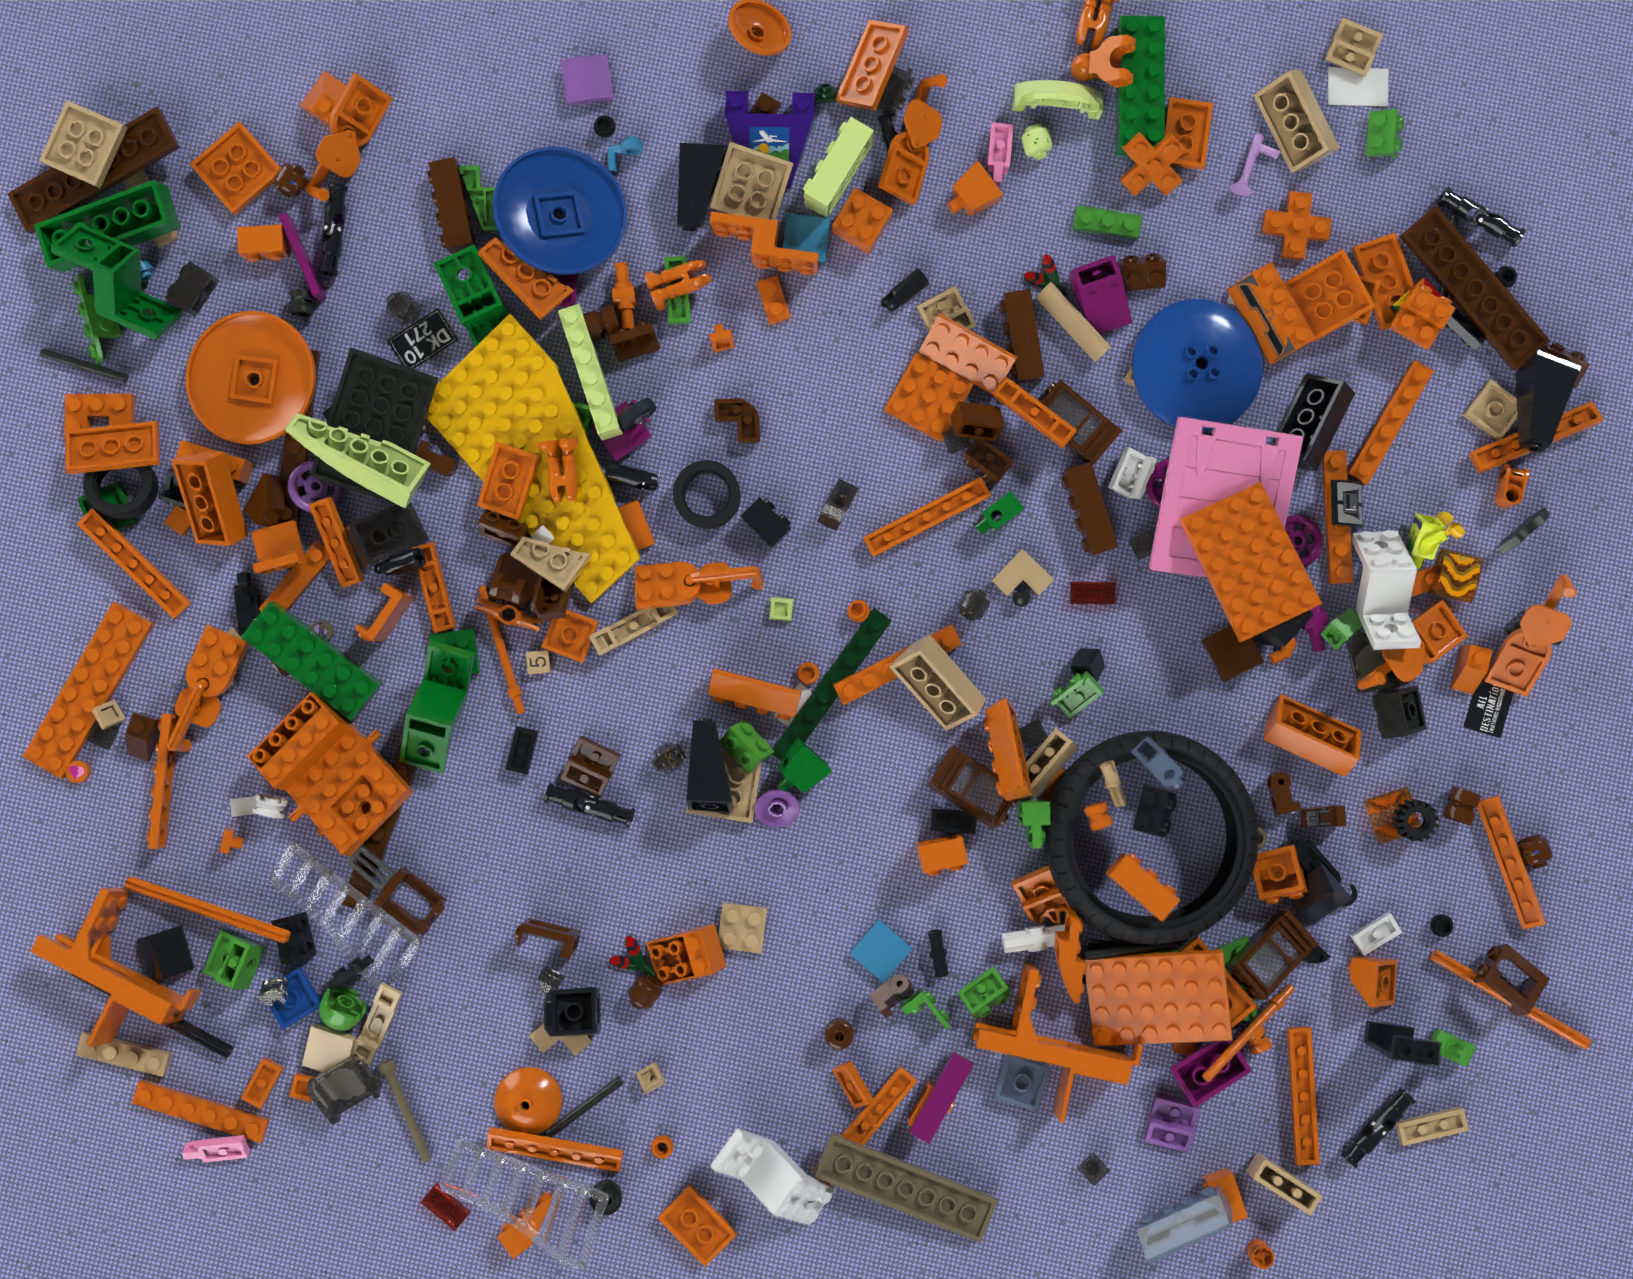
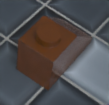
M263 473L243 509L257 525L266 527L277 525L285 511L284 479L281 476Z
M133 712L125 733L127 755L150 762L160 735L158 729L159 717L144 712Z

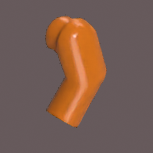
M1294 637L1286 646H1282L1280 650L1269 654L1272 664L1285 660L1292 655L1297 644Z

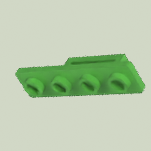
M77 274L75 282H72L74 295L79 297L80 303L77 304L79 315L84 316L85 324H83V331L85 337H89L91 344L88 346L91 359H95L96 365H101L103 354L99 340L121 337L120 327L118 323L96 314L94 294H87L82 274Z

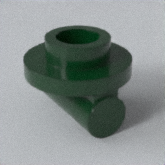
M822 83L814 89L815 104L837 102L836 88L831 86V84Z

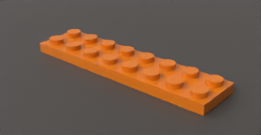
M118 602L111 604L22 757L60 779L66 777L65 771L68 765L76 760L98 722L92 713V709L111 700L154 627V623Z

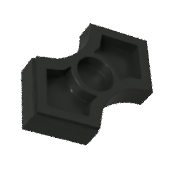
M1544 507L1527 518L1521 526L1505 537L1498 546L1500 552L1505 554L1522 543L1534 530L1543 525L1549 517L1550 513Z

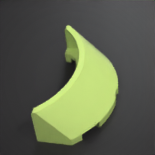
M1036 80L1017 83L1014 87L1012 111L1022 112L1025 110V105L1031 106V108L1043 105L1080 109L1079 113L1083 114L1087 111L1088 118L1100 119L1103 113L1102 92L1086 85L1066 81Z

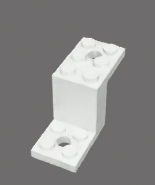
M1386 530L1384 532L1364 531L1362 533H1353L1351 541L1363 564L1355 610L1373 650L1419 648L1421 640L1408 615L1417 568L1398 531Z
M738 1128L710 1165L717 1173L741 1179L774 1216L810 1225L818 1218L819 1212L831 1200L832 1194L836 1190L832 1184L828 1185L823 1180L808 1176L774 1140Z

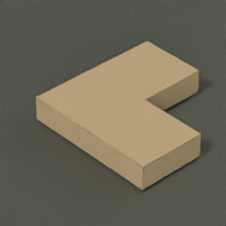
M1021 549L991 582L1008 596L1023 581L1039 596L1054 581V578Z
M544 1023L529 1035L542 1053L561 1039L573 1055L576 1056L593 1041L589 1035L550 1037L544 1029Z

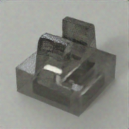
M545 966L537 978L543 982L539 991L547 995L552 987L558 989L566 976Z
M285 977L263 981L259 993L261 1003L266 1002L269 1006H273L275 1000H280L281 1004H285L288 986Z

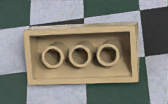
M1302 70L1288 71L1253 95L1291 173L1310 166L1340 149Z
M930 634L914 642L889 666L946 731L977 716L986 700Z

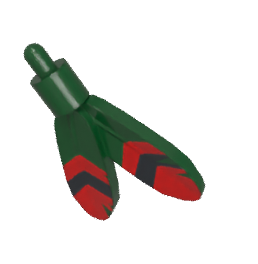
M1044 254L1042 266L1045 275L1037 272H1027L1024 274V278L1029 283L1044 288L1052 282L1067 297L1068 293L1065 291L1066 288L1059 282L1058 272L1053 259L1049 255Z
M630 935L626 936L625 945L630 957L614 956L610 958V963L617 968L640 970L645 975L655 977L656 974L652 971L653 968L645 963L644 956L636 939Z

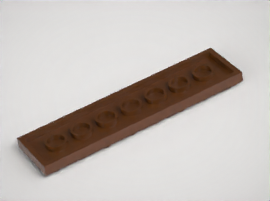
M156 106L124 125L128 129L101 188L57 169L50 168L7 193L26 232L33 234L36 232L34 224L76 209L181 148L162 110Z
M1437 206L1431 208L1399 236L1474 326L1486 337V340L1512 371L1517 370L1534 353L1550 342V339Z

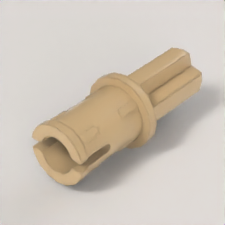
M1114 761L1100 764L1099 766L1106 782L1104 786L1109 788L1114 806L1121 807L1126 805V798L1121 787L1123 781L1119 778Z

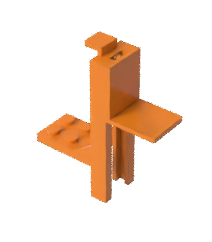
M126 888L100 889L75 940L63 933L56 934L55 938L57 941L46 935H38L30 950L31 953L111 994L86 1043L89 1047L112 1043L129 1009L160 1025L182 1021L186 1011L193 1009L201 993V990L197 988L189 989L185 996L111 958V931L117 926L118 917L129 902L128 897L131 893ZM95 939L92 947H90V940Z
M1024 962L1011 1028L976 1021L972 1040L976 1041V1048L1062 1066L1053 1112L1058 1121L1064 1123L1074 1074L1129 1085L1132 1065L1139 1066L1143 1046L1140 1043L1133 1044L1132 1054L1128 1056L1123 1052L1036 1034L1030 1019V1013L1036 1007L1037 997H1034L1035 989L1040 987L1041 975H1039L1038 969L1033 964Z

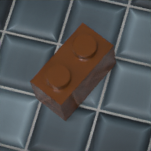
M958 401L951 414L954 436L996 442L1004 428L1000 407Z

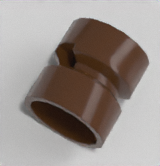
M613 304L601 308L600 312L593 310L583 314L592 341L604 338L606 333L610 336L614 335V331L621 329Z
M1452 786L1448 797L1451 803L1446 804L1442 816L1471 826L1475 816L1472 810L1478 807L1481 795Z

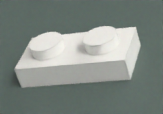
M1387 912L1351 934L1350 937L1361 955L1365 956L1403 932L1392 914Z

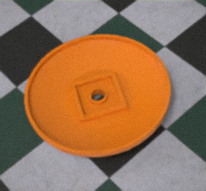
M261 311L237 312L213 323L195 343L186 367V391L195 415L209 431L233 443L244 445L263 444L276 440L288 433L285 431V428L297 413L305 415L316 385L315 362L304 337L287 321ZM258 374L260 377L259 383L253 386L251 378L253 375Z

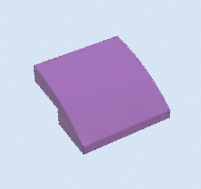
M607 55L582 56L561 60L567 105H588L590 101H612L613 91Z
M1155 1093L1144 1141L1188 1153L1195 1135L1194 1126L1200 1112V1106L1194 1108L1190 1102Z

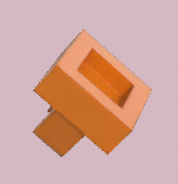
M722 323L713 325L715 333L709 334L713 352L716 353L735 348L731 329L724 330Z
M225 827L219 852L229 854L230 847L242 849L244 838L234 836V829Z

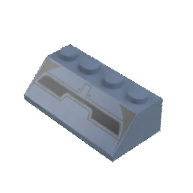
M1219 1185L1214 1188L1212 1186L1206 1187L1199 1195L1194 1197L1192 1195L1186 1196L1181 1199L1179 1204L1174 1206L1171 1204L1166 1205L1160 1209V1212L1154 1215L1151 1213L1144 1215L1140 1218L1137 1232L1148 1264L1232 1228L1233 1209Z

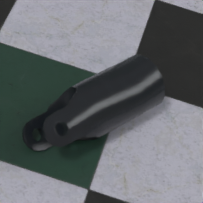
M917 268L881 300L882 307L887 308L889 311H895L928 286V279Z
M611 463L609 466L608 483L651 491L658 488V476L654 473Z
M414 548L377 563L374 571L376 574L385 573L387 576L393 574L400 575L424 567L426 563L425 554L420 548Z

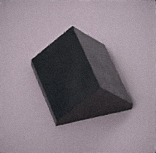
M1320 864L1304 875L1308 892H1304L1303 897L1291 899L1299 916L1312 922H1317L1350 901L1352 897L1327 868Z
M182 925L137 939L150 979L157 981L195 968Z

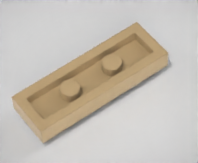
M1461 1106L1400 1120L1396 1124L1399 1141L1403 1146L1469 1131L1465 1111Z

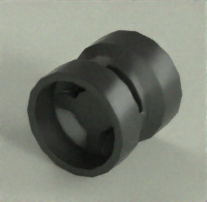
M302 289L291 290L290 299L293 301V304L290 306V314L302 317L312 316L313 307L311 306L313 296L311 291Z

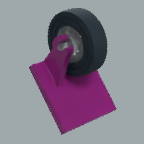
M650 398L642 399L639 402H636L634 399L629 404L627 401H624L615 408L623 434L604 441L599 437L595 424H592L590 427L614 460L618 462L652 437L647 430V426L651 422L649 417L655 412L657 407Z

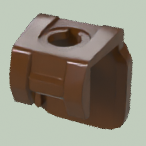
M505 553L497 560L490 584L489 598L500 599L525 609L528 600H531L534 596V586L537 583L538 574L511 557V553Z

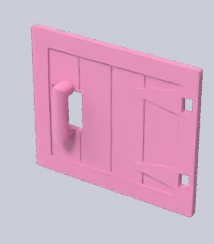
M1178 417L1149 569L1207 578L1179 520L1259 482H1262L1285 528L1303 437ZM1202 426L1213 428L1212 435H1203ZM1266 436L1277 438L1275 446L1265 444Z

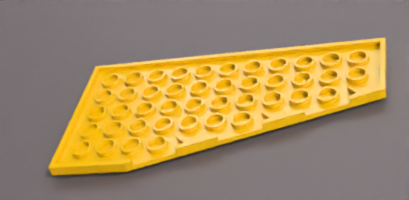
M509 314L437 384L426 418L483 482L496 442L541 456L521 520L518 521L528 525L527 532L531 536L544 525L554 537L550 545L591 554L592 557L573 583L590 603H594L630 570L641 557L621 516L602 468H600L578 412L559 374L557 364L512 314ZM578 438L579 445L574 449L573 453L576 456L575 462L578 476L576 501H568L566 485L561 486L562 502L554 503L548 485V463L546 459L548 455L537 448V442ZM559 446V457H560V461H561V462H560V466H561V473H562V475H563V474H564V468H563V462H562L563 453H562V449H561L560 446Z

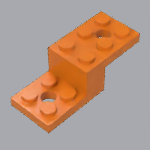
M711 211L710 223L712 233H716V236L728 238L729 235L738 236V239L744 241L753 239L751 259L752 265H756V268L768 270L769 267L778 268V271L785 273L794 270L800 271V274L811 276L813 273L818 274L819 253L777 247L779 237L778 220Z

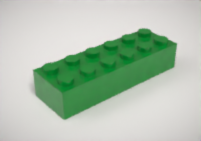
M1120 16L1116 25V36L1129 35L1136 39L1135 50L1125 54L1119 63V68H1125L1134 75L1131 85L1116 88L1115 156H1128L1122 147L1139 132L1153 147L1165 138V16Z
M151 180L34 224L47 267L60 272L68 271L80 265L51 253L50 245L78 223L130 246H135L181 229L168 186L156 180Z
M276 601L268 602L241 636L242 639L349 720L358 717L384 684Z

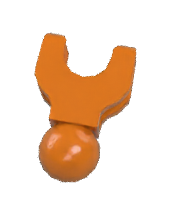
M1129 35L1108 37L1097 50L1090 51V54L1081 53L1072 60L1070 66L1072 76L1080 82H1088L1093 78L1102 79L1115 88L1131 85L1134 74L1125 68H1119V63L1125 54L1135 50L1136 39Z

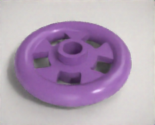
M314 460L297 466L291 473L288 481V492L292 501L300 509L312 513L309 507L311 498L321 497L322 500L331 497L325 495L327 486L334 487L332 499L335 506L341 500L344 488L312 476L305 481L301 475L308 470L311 472ZM318 483L320 489L317 491L313 490L311 485ZM304 486L307 495L300 497L297 488Z

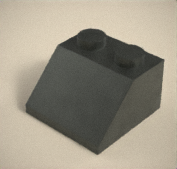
M1418 685L1373 695V708L1377 712V727L1382 739L1408 736L1427 729Z

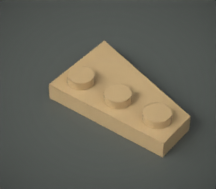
M522 537L510 554L511 557L564 592L569 589L592 557L589 553L557 547L527 537Z

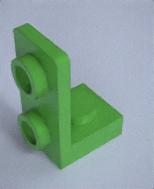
M1348 608L1342 615L1335 618L1320 635L1338 650L1362 627V623L1358 615Z
M920 988L910 998L900 1004L901 1009L908 1015L909 1013H917L923 1007L922 1003L925 1002L946 1030L950 1028L948 1023L950 1017L943 1008L937 1009L934 1005L936 999L929 990L924 992Z

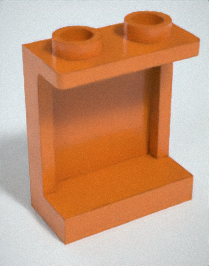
M384 583L380 591L389 596L390 599L371 627L356 624L354 628L359 631L358 636L367 642H385L414 598L397 586Z

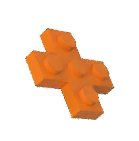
M1140 132L1122 147L1136 164L1119 179L1134 196L1142 191L1150 182H1153L1165 196L1183 182L1182 178L1170 165L1187 149L1172 132L1155 147Z
M1290 191L1288 193L1286 212L1265 210L1261 234L1283 236L1281 258L1303 261L1305 259L1307 240L1327 242L1330 238L1332 218L1310 215L1312 193Z

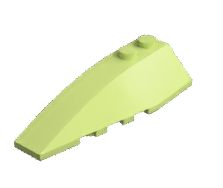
M298 413L285 428L286 432L325 463L361 486L405 509L417 493L431 464L389 441L383 440L379 442L372 440L369 435L362 433L359 436L348 432V429L340 426L339 428L327 426V423Z

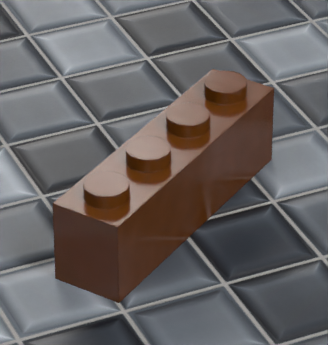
M455 157L429 162L430 170L427 171L428 180L434 187V192H431L434 205H437L439 212L436 213L437 224L439 227L442 226L443 234L440 235L441 244L450 254L459 252L471 245L476 246L463 179L459 170L460 165Z
M1031 289L1004 293L1002 300H999L1000 313L1005 316L1003 332L1004 335H1008L1009 344H1006V351L1017 356L1010 369L1011 379L1015 378L1016 384L1042 381L1045 374Z
M1088 462L1066 469L1062 473L1061 482L1063 488L1068 489L1069 492L1068 504L1071 511H1075L1077 518L1074 519L1077 531L1082 533L1084 540H1081L1084 552H1088L1090 557L1117 548L1116 537L1092 463Z

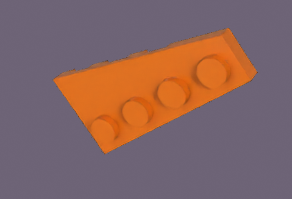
M493 238L478 251V255L540 320L545 318L574 292L569 286L566 287L558 282V279L551 274L548 275L544 271L523 262L506 244L497 238Z

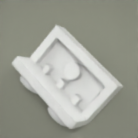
M1124 447L1108 488L1126 498L1141 499L1146 491L1150 475L1155 469L1157 459L1145 456L1130 447Z

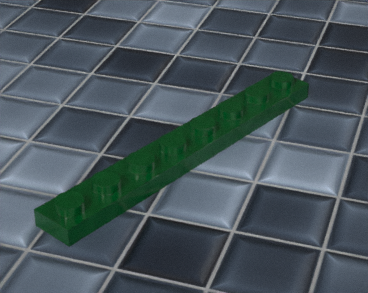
M873 608L868 618L863 622L773 748L775 751L773 755L782 760L797 738H800L804 743L838 697L833 684L856 672L892 620Z

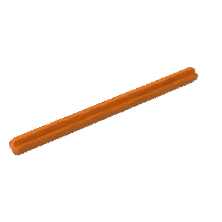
M135 877L127 878L124 885L128 890L281 943L288 942L291 935L289 930Z
M1433 950L1430 955L1431 961L1510 1007L1512 1006L1485 982L1474 983L1473 980L1477 975L1475 971L1441 951ZM1535 1006L1526 1015L1583 1049H1588L1592 1042L1590 1038Z

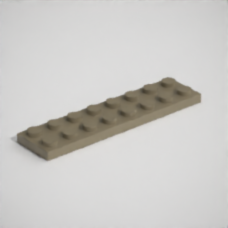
M833 1132L829 1136L814 1172L815 1178L980 1243L998 1203L996 1197Z

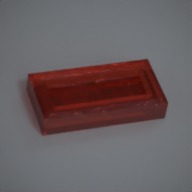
M1070 582V604L1115 605V582Z
M438 1183L433 1186L420 1202L453 1231H456L471 1212Z

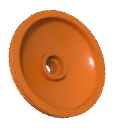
M740 0L733 5L729 12V29L737 42L747 50L759 55L772 56L782 53L788 47L792 36L791 27L785 16L771 4L762 0Z
M522 1067L516 1069L501 1081L496 1090L494 1100L496 1114L501 1123L510 1131L525 1132L533 1135L540 1134L555 1123L561 1112L562 1092L559 1084L553 1076L540 1068ZM522 1102H528L529 1108H524Z

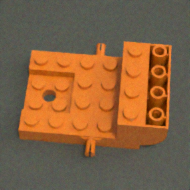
M310 692L246 756L273 788L287 791L295 800L297 808L288 817L293 822H296L304 813L307 814L336 849L345 856H351L414 793L410 786L373 746L382 734L377 729H374L366 738L347 717L313 692ZM369 802L371 809L367 814H364L362 806L364 803Z

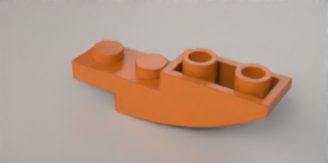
M1066 911L1064 931H1055V956L1064 985L1074 1003L1079 1004L1080 995L1084 994L1082 979L1087 971V964L1080 955V941L1078 940L1079 933L1083 931V921L1075 911Z

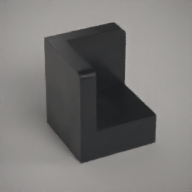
M1080 648L1070 667L1073 676L1077 673L1081 675L1087 670L1098 681L1105 668L1100 649Z

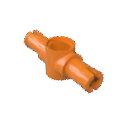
M619 262L614 264L616 283L614 284L615 288H612L614 307L617 308L620 314L621 328L627 331L635 328L633 310L637 306L635 286H632V282L629 281L627 262Z
M479 596L477 602L484 606L476 604L474 610L492 615L494 619L504 624H511L516 627L520 625L539 632L540 626L534 623L541 625L542 621H539L537 617L524 613L525 610L519 609L514 605L502 602L496 603ZM506 608H511L515 612V618L511 621L503 617V611Z

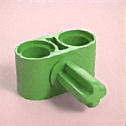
M1435 1028L1430 1040L1442 1043L1440 1055L1468 1067L1477 1047L1438 1028Z

